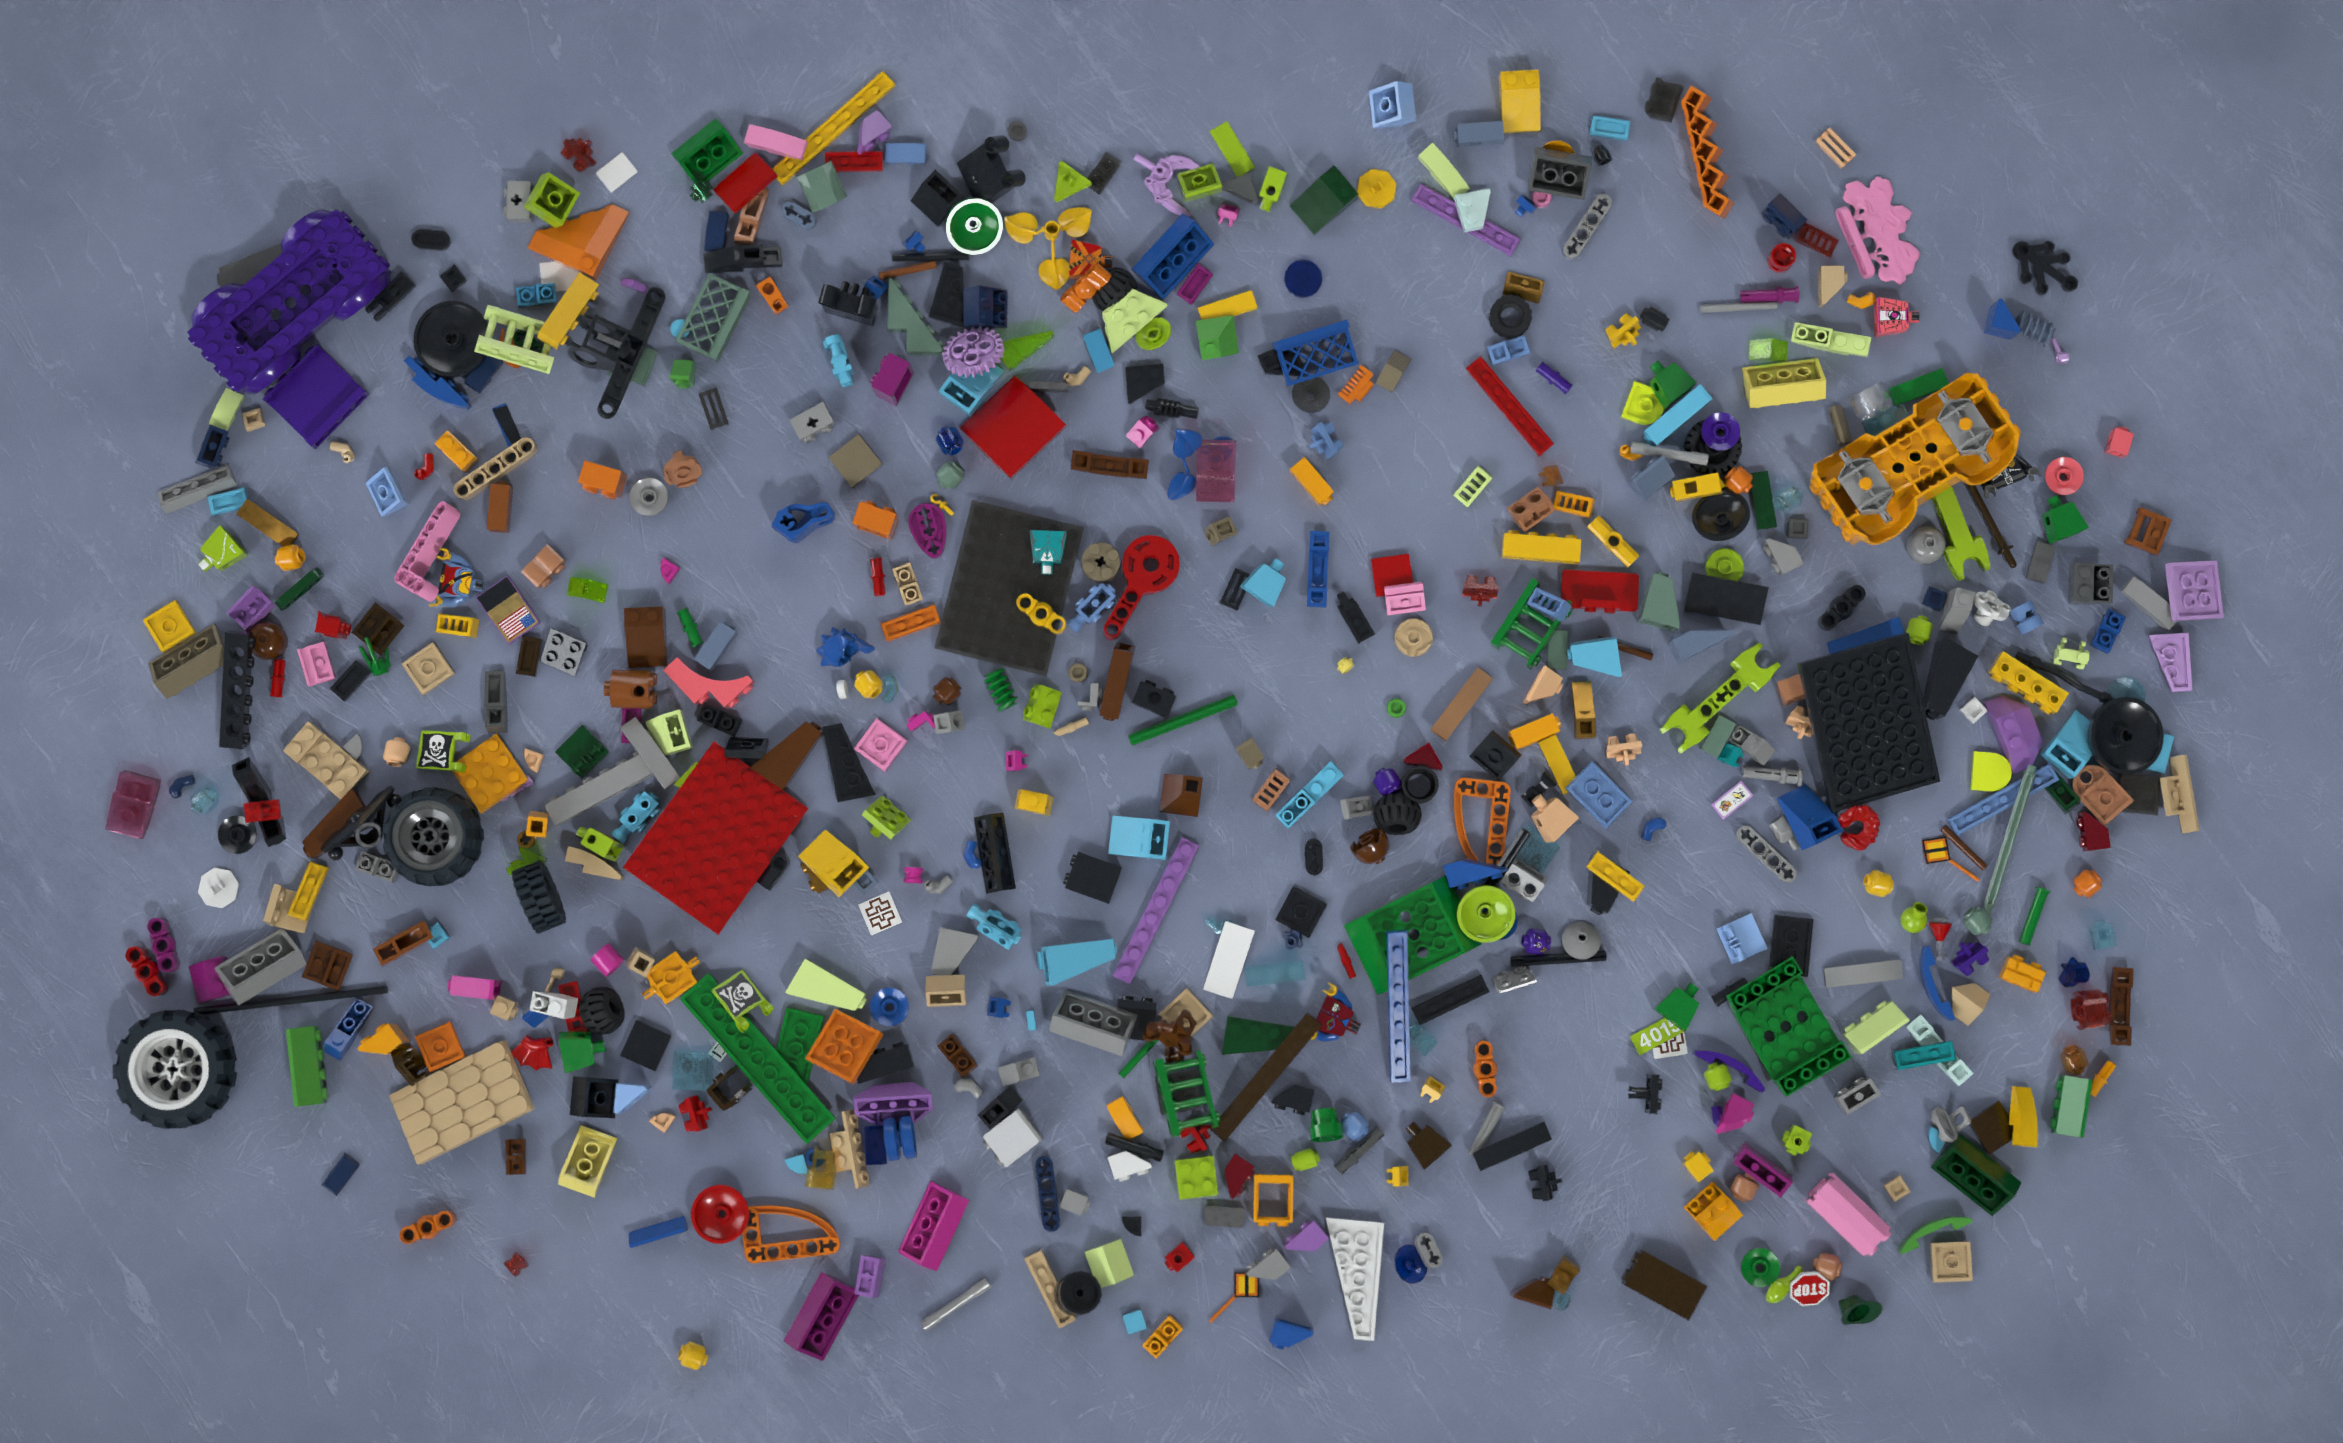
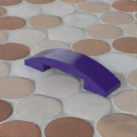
M1698 1050L1693 1052V1055L1709 1064H1712L1715 1058L1746 1075L1747 1077L1743 1083L1763 1093L1765 1091L1758 1077L1738 1060L1713 1051Z

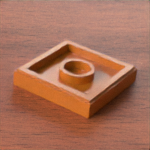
M452 1021L415 1036L429 1072H433L466 1057Z

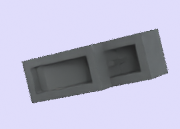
M504 670L485 671V728L488 733L508 732L507 691Z

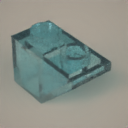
M1902 403L1861 422L1867 434L1876 436L1909 415Z

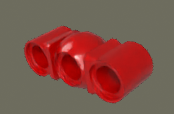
M136 946L128 948L125 953L126 960L131 963L132 968H135V977L139 982L143 983L142 985L146 988V992L150 996L165 995L168 991V984L163 980L162 975H159L158 965L148 956L147 950ZM136 950L140 952L138 960H135L133 957V953ZM146 966L150 968V974L147 977L143 973ZM155 983L160 984V991L158 993L153 989Z

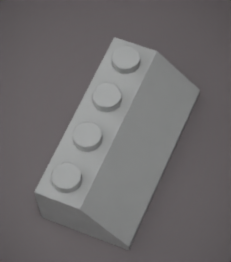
M281 928L214 969L229 994L239 1006L307 964L300 949L286 931Z
M1064 990L1052 1015L1049 1031L1123 1056L1132 1034L1137 1014Z

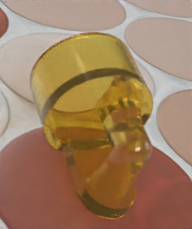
M817 1146L814 1147L812 1169H807L806 1187L834 1189L837 1167L833 1151L818 1150ZM817 1158L826 1159L825 1171L816 1170Z

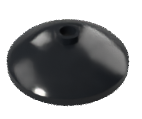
M1722 490V494L1702 497L1695 505L1692 513V522L1699 535L1711 541H1725L1739 535L1746 528L1750 519V508L1742 495L1731 490Z

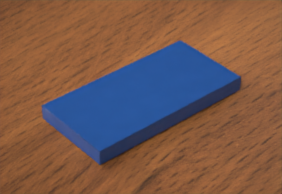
M1897 617L1828 642L1826 646L1829 654L1902 634L1905 631L1900 618Z

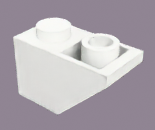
M533 991L530 1011L562 1019L573 1018L576 1014L578 998L564 994Z
M1128 1151L1108 1156L1114 1179L1119 1178L1120 1182L1130 1179V1175L1138 1173V1176L1149 1173V1168H1152L1150 1162Z

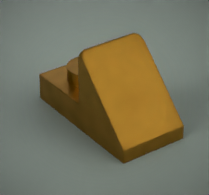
M1563 1255L1547 1284L1564 1295L1574 1277L1581 1271L1580 1266Z

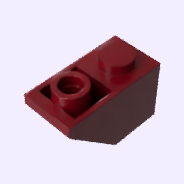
M2087 812L2078 813L2076 825L2078 829L2080 828L2079 846L2083 848V852L2111 848L2108 828Z
M1234 1153L1224 1169L1229 1195L1232 1199L1235 1196L1240 1197L1245 1189L1242 1185L1246 1180L1250 1181L1255 1174L1253 1170L1255 1166Z

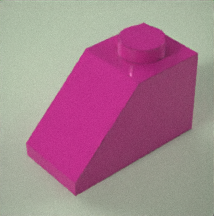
M1733 1093L1725 1104L1715 1132L1718 1134L1742 1128L1746 1122L1749 1123L1754 1115V1112H1752L1754 1103Z

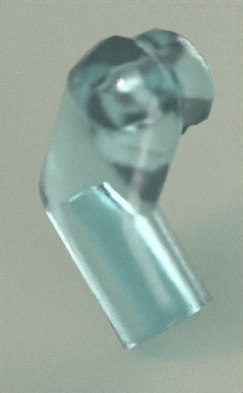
M887 674L883 677L887 691L881 699L890 704L899 688L896 678L893 675Z
M1209 916L1204 923L1216 934H1221L1225 921L1217 922Z

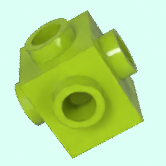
M1791 1124L1789 1131L1786 1130L1782 1136V1146L1786 1147V1152L1794 1156L1797 1153L1803 1155L1810 1148L1811 1141L1809 1140L1812 1133Z

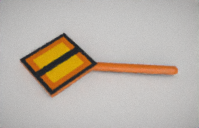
M1946 836L1922 840L1926 864L1948 861L1975 881H1980L1978 877L1950 858Z
M1234 1272V1295L1209 1319V1322L1212 1323L1237 1297H1259V1278L1248 1277L1245 1272Z

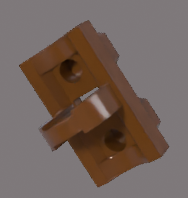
M506 1139V1175L526 1174V1139Z

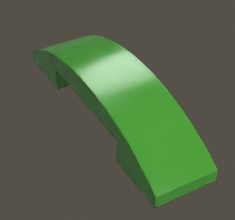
M1961 1216L1944 1217L1930 1221L1911 1232L1899 1245L1897 1252L1904 1254L1920 1247L1917 1242L1918 1238L1946 1225H1950L1951 1229L1957 1230L1973 1221L1971 1218Z

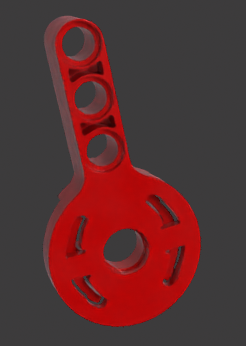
M1156 535L1142 536L1132 541L1126 548L1122 559V571L1128 586L1104 625L1103 634L1106 639L1114 641L1119 638L1143 596L1164 591L1176 580L1180 568L1179 555L1172 543L1165 538ZM1146 559H1155L1158 563V568L1152 572L1147 571L1143 566ZM1134 594L1137 599L1134 602H1130L1126 596ZM1124 610L1127 616L1120 618L1117 616V612ZM1114 626L1118 632L1113 635L1109 634L1107 628Z

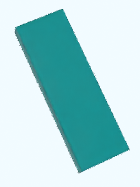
M1952 1040L1894 1051L1898 1070L1956 1060Z

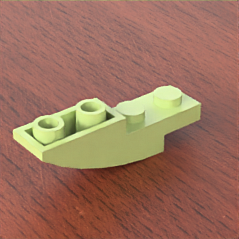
M1796 322L1791 342L1842 355L1849 356L1851 354L1868 357L1872 340L1868 336L1833 331L1831 328Z

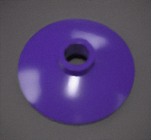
M1717 412L1707 417L1701 429L1702 438L1714 450H1728L1737 443L1740 437V426L1732 415ZM1718 429L1723 431L1722 436L1717 435L1716 431Z

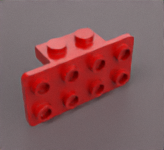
M1564 570L1562 572L1561 599L1571 601V608L1585 609L1584 612L1588 613L1604 610V613L1615 614V611H1637L1638 574Z

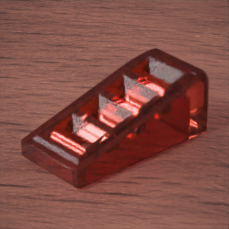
M1805 222L1796 243L1831 258L1839 240ZM1807 232H1810L1808 240L1805 239ZM1814 235H1817L1815 243H1812ZM1821 238H1823L1825 240L1822 246L1820 247L1818 246ZM1830 241L1832 243L1827 251L1825 247L1827 242Z

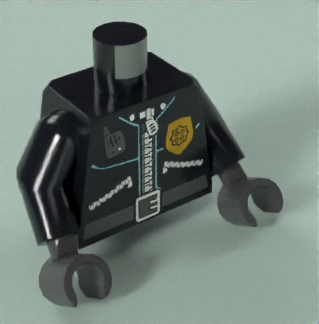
M2016 454L2005 470L1986 483L1980 484L1985 491L1984 497L1988 498L1989 493L1996 497L1998 489L2023 480L2027 475H2029L2030 481H2034V474L2041 477L2040 470L2037 467L2031 466L2025 459Z

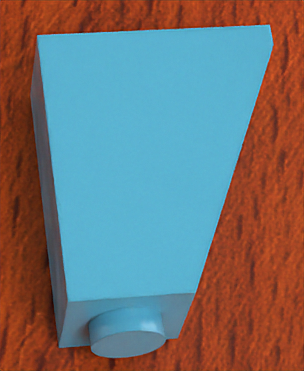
M1616 636L1571 642L1570 648H1567L1568 660H1572L1573 665L1622 677Z

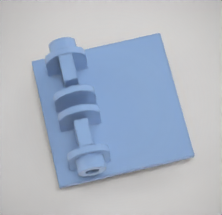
M1752 913L1716 929L1732 964L1768 949Z

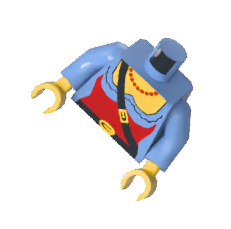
M439 548V550L444 551V556L436 555V557L447 561H443L438 588L439 592L435 598V604H428L430 607L438 605L456 607L465 603L467 599H472L473 590L484 591L485 581L476 579V572L465 558L452 552L449 553L447 549Z

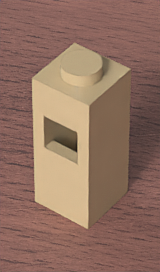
M635 946L626 961V965L629 969L646 977L655 959L652 955Z

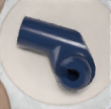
M189 775L177 778L169 788L172 798L181 797V790L184 786L195 784L194 776Z

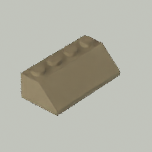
M212 624L148 663L153 682L166 699L179 694L183 689L194 685L198 680L212 674L213 671L223 666L225 639L217 626Z

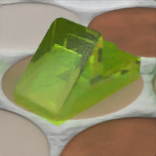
M518 847L524 861H521V859L513 861L506 870L508 875L512 876V871L538 860H541L543 863L548 860L546 857Z

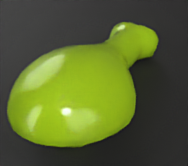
M1797 1265L1790 1275L1777 1279L1772 1283L1766 1293V1301L1769 1303L1782 1301L1790 1291V1283L1799 1274L1804 1272L1802 1267Z

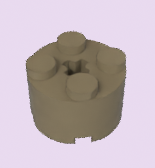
M1099 542L1091 544L1084 551L1081 564L1088 579L1095 583H1106L1115 578L1119 573L1120 557L1113 546ZM1104 559V563H1106V565L1098 567V563L1096 561Z

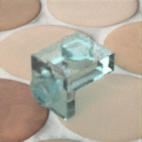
M1417 1022L1409 1027L1410 1043L1422 1055L1426 1056L1438 1042Z

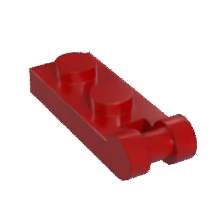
M578 981L558 985L560 994L578 998L575 1017L565 1019L568 1032H590L583 1024V1020L580 1017L581 1014L579 1013V1004L582 997ZM580 1020L581 1026L575 1027L573 1022Z

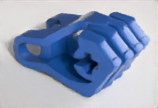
M824 502L810 506L791 504L777 512L771 527L788 539L789 542L799 543L815 529L831 524L835 520V513L830 505ZM796 510L806 513L798 524H796L797 521L791 514ZM827 511V514L821 517V513Z

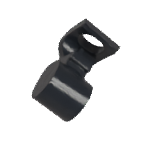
M1545 771L1542 774L1541 781L1536 786L1532 785L1521 798L1532 808L1534 806L1532 800L1540 794L1543 796L1542 793L1546 789L1555 787L1557 783Z

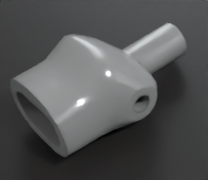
M1785 814L1769 824L1779 843L1788 842L1793 851L1800 847L1794 839L1795 835Z

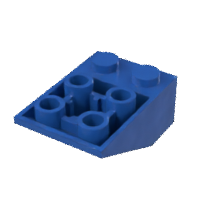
M1806 784L1777 798L1802 850L1843 831L1835 814Z

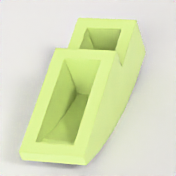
M1431 143L1418 155V160L1431 172L1430 175L1453 199L1455 195L1463 194L1470 190L1465 180L1434 143Z

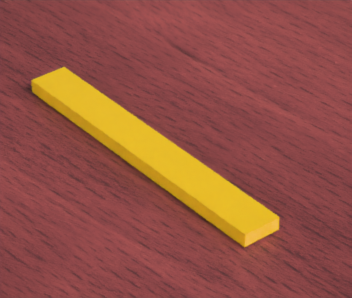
M884 71L879 73L805 139L808 144L802 160L784 157L772 168L778 175L776 180L784 186L896 87V84Z

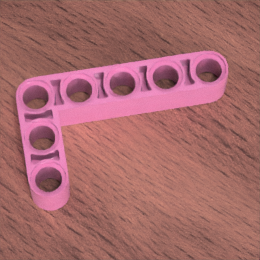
M444 501L435 507L394 578L397 584L428 602L433 601L437 597L439 589L423 578L435 560L436 555H438L439 548H442L460 517L458 509Z

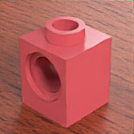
M2125 427L2111 430L2105 453L2120 458L2126 457L2134 433L2129 432V429Z

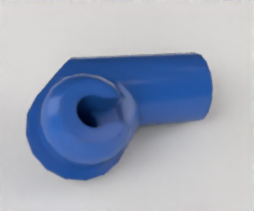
M1661 817L1648 821L1645 824L1641 839L1651 841L1653 831L1664 829L1666 821Z

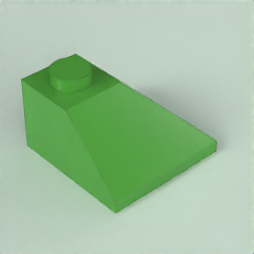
M1234 315L1196 321L1202 360L1239 353Z

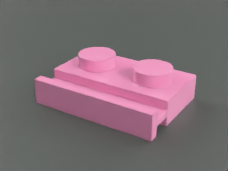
M1422 582L1384 587L1387 615L1426 610Z
M320 642L297 650L308 687L336 679L326 642Z

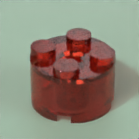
M2100 989L2073 992L2072 995H2075V998L2071 999V1014L2073 1021L2078 1022L2079 1026L2076 1027L2079 1030L2102 1028L2111 1023V1015L2108 1012L2107 1006L2109 997L2106 992L2103 993Z

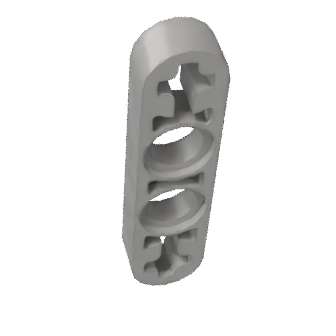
M1600 194L1596 197L1563 248V255L1566 259L1574 260L1579 256L1609 211L1612 200L1608 195ZM1605 199L1607 207L1603 206L1599 213L1596 211L1600 205L1598 200L1602 201ZM1590 214L1596 215L1598 218L1597 223L1590 224L1587 216ZM1579 230L1586 231L1587 238L1584 240L1579 239L1577 232ZM1575 242L1578 243L1574 250L1576 254H1568L1569 250L1567 247L1571 248Z
M1741 826L1737 829V840L1784 883H1790L1796 879V869L1749 826ZM1741 830H1748V836L1751 839H1753L1755 836L1757 839L1754 840L1749 846L1747 843L1750 842V840L1747 838H1741ZM1761 842L1764 845L1762 853L1755 852V843ZM1771 855L1776 856L1779 860L1778 864L1774 867L1768 863V858ZM1782 863L1785 864L1782 867L1784 870L1792 871L1790 874L1792 876L1791 879L1789 877L1785 879L1783 877L1785 873L1782 870L1776 871V869L1781 867Z

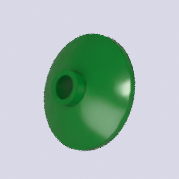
M1755 1248L1747 1252L1743 1257L1741 1273L1743 1278L1752 1286L1767 1287L1778 1278L1780 1263L1776 1255L1770 1250ZM1762 1264V1270L1757 1271L1756 1265Z

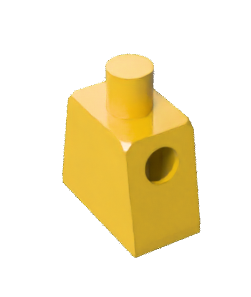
M1019 789L1014 809L1050 816L1054 797Z

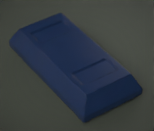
M344 1153L321 1185L337 1196L360 1164Z

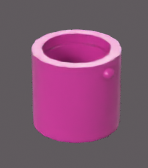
M607 943L590 961L608 977L624 962V958Z

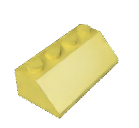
M1818 358L1742 368L1745 396L1749 408L1826 399V378Z

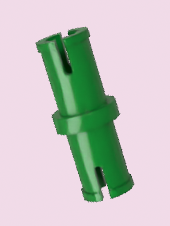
M685 608L678 611L677 614L684 627L683 631L687 633L692 647L703 644L704 642L697 630L698 625L694 623L689 609Z

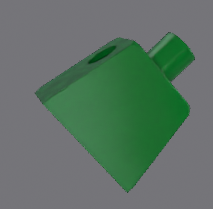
M1658 360L1649 367L1656 375L1649 382L1650 387L1664 409L1689 392L1697 383L1676 363H1672L1665 368Z
M2058 495L2047 499L2051 510L2042 514L2049 544L2076 535L2089 528L2073 502L2062 505Z
M1689 983L1684 991L1676 987L1653 1010L1684 1032L1687 1030L1700 1004L1693 998L1699 988L1692 983Z
M559 1032L558 1040L565 1073L595 1064V1053L606 1052L604 1040L593 1042L591 1032Z

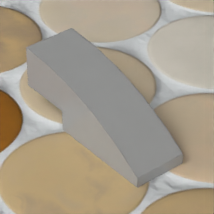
M2132 576L2121 590L2145 615L2150 616L2161 628L2170 630L2177 622L2172 621L2170 604L2136 577Z

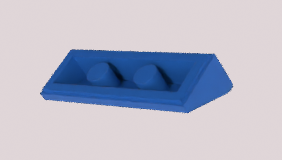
M685 1216L630 1232L629 1247L633 1248L688 1231Z

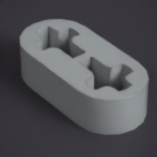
M1429 1233L1418 1234L1414 1243L1423 1263L1428 1268L1439 1267L1442 1264L1443 1258L1433 1237ZM1422 1238L1428 1239L1426 1246L1420 1244ZM1431 1256H1436L1435 1264L1429 1262Z

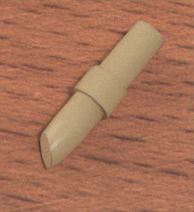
M1085 717L1076 722L1068 723L1053 733L1057 736H1062L1069 732L1072 733L1076 729L1088 725L1089 721Z

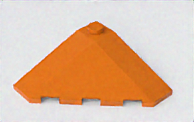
M611 204L605 206L602 210L582 214L574 220H565L564 224L557 228L551 227L545 230H537L528 249L597 281L629 212Z

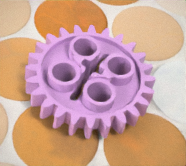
M980 326L977 330L974 327L971 328V331L964 329L963 334L957 332V337L951 336L952 342H946L947 347H943L944 352L942 353L943 361L948 371L951 370L952 374L957 373L958 377L964 374L965 378L972 374L974 378L976 373L982 376L983 371L989 373L990 367L996 368L995 363L1001 362L1000 358L1004 357L1003 352L1005 349L999 333L996 334L995 330L989 331L988 327L982 330Z

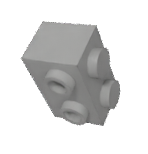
M1862 1076L1853 1082L1854 1085L1847 1088L1846 1086L1836 1092L1838 1095L1834 1099L1843 1114L1849 1115L1881 1095L1871 1078L1864 1079Z

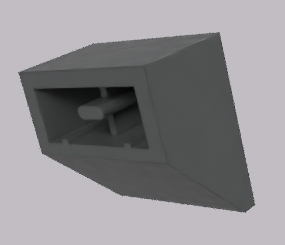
M2074 563L2069 566V604L2092 605L2113 603L2112 564Z

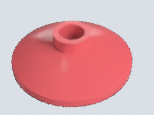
M2056 458L2046 468V484L2056 494L2070 495L2076 492L2083 483V469L2072 458ZM2060 474H2064L2066 479L2061 480Z

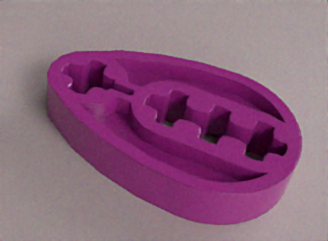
M929 503L920 504L909 515V528L921 550L930 558L937 559L942 555L946 544L947 527L945 517L937 506ZM922 508H925L927 511L930 510L927 517L929 520H932L930 528L935 529L932 532V536L924 534L927 527L925 524L922 525V522H924L923 515H919L922 512ZM931 540H933V544L936 547L940 548V550H937L936 555L933 552H929L932 549Z

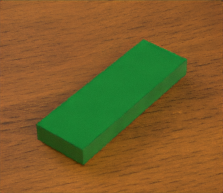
M1943 368L1891 387L1888 391L1896 407L1938 391L1949 383Z

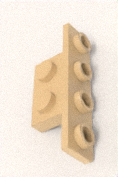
M2187 755L2169 757L2172 776L2160 778L2166 816L2179 815L2182 834L2199 831Z
M854 1109L842 1111L845 1131L830 1133L836 1172L852 1169L855 1188L869 1186V1174L866 1167V1157L863 1151L858 1116L855 1115Z

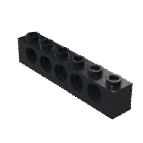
M233 630L225 632L219 747L244 749L250 744L251 735L248 733V725H251L252 716L249 714V706H252L253 697L250 695V687L254 683V677L251 676V668L254 667L255 658L252 657V649L255 648L256 644L253 632ZM237 647L243 649V656L237 654ZM236 666L242 668V676L236 673ZM236 685L241 687V695L235 692ZM235 704L241 708L240 714L234 711ZM234 723L240 727L239 733L233 730Z

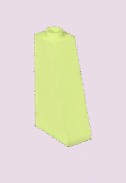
M808 959L803 961L785 992L789 995L857 1011L858 1008L862 1009L867 1002L865 998L866 993Z

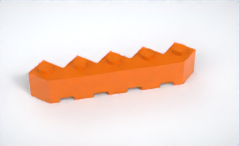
M1690 86L1681 101V105L1686 119L1685 123L1691 142L1693 160L1696 165L1698 183L1701 188L1703 206L1725 219L1735 202L1719 193L1729 176L1714 167L1723 149L1708 141L1718 124L1702 115L1712 98L1697 88Z

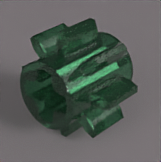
M699 180L690 188L693 192L690 194V197L694 202L700 201L703 204L713 196L710 192L713 187L708 181L703 183L702 180Z

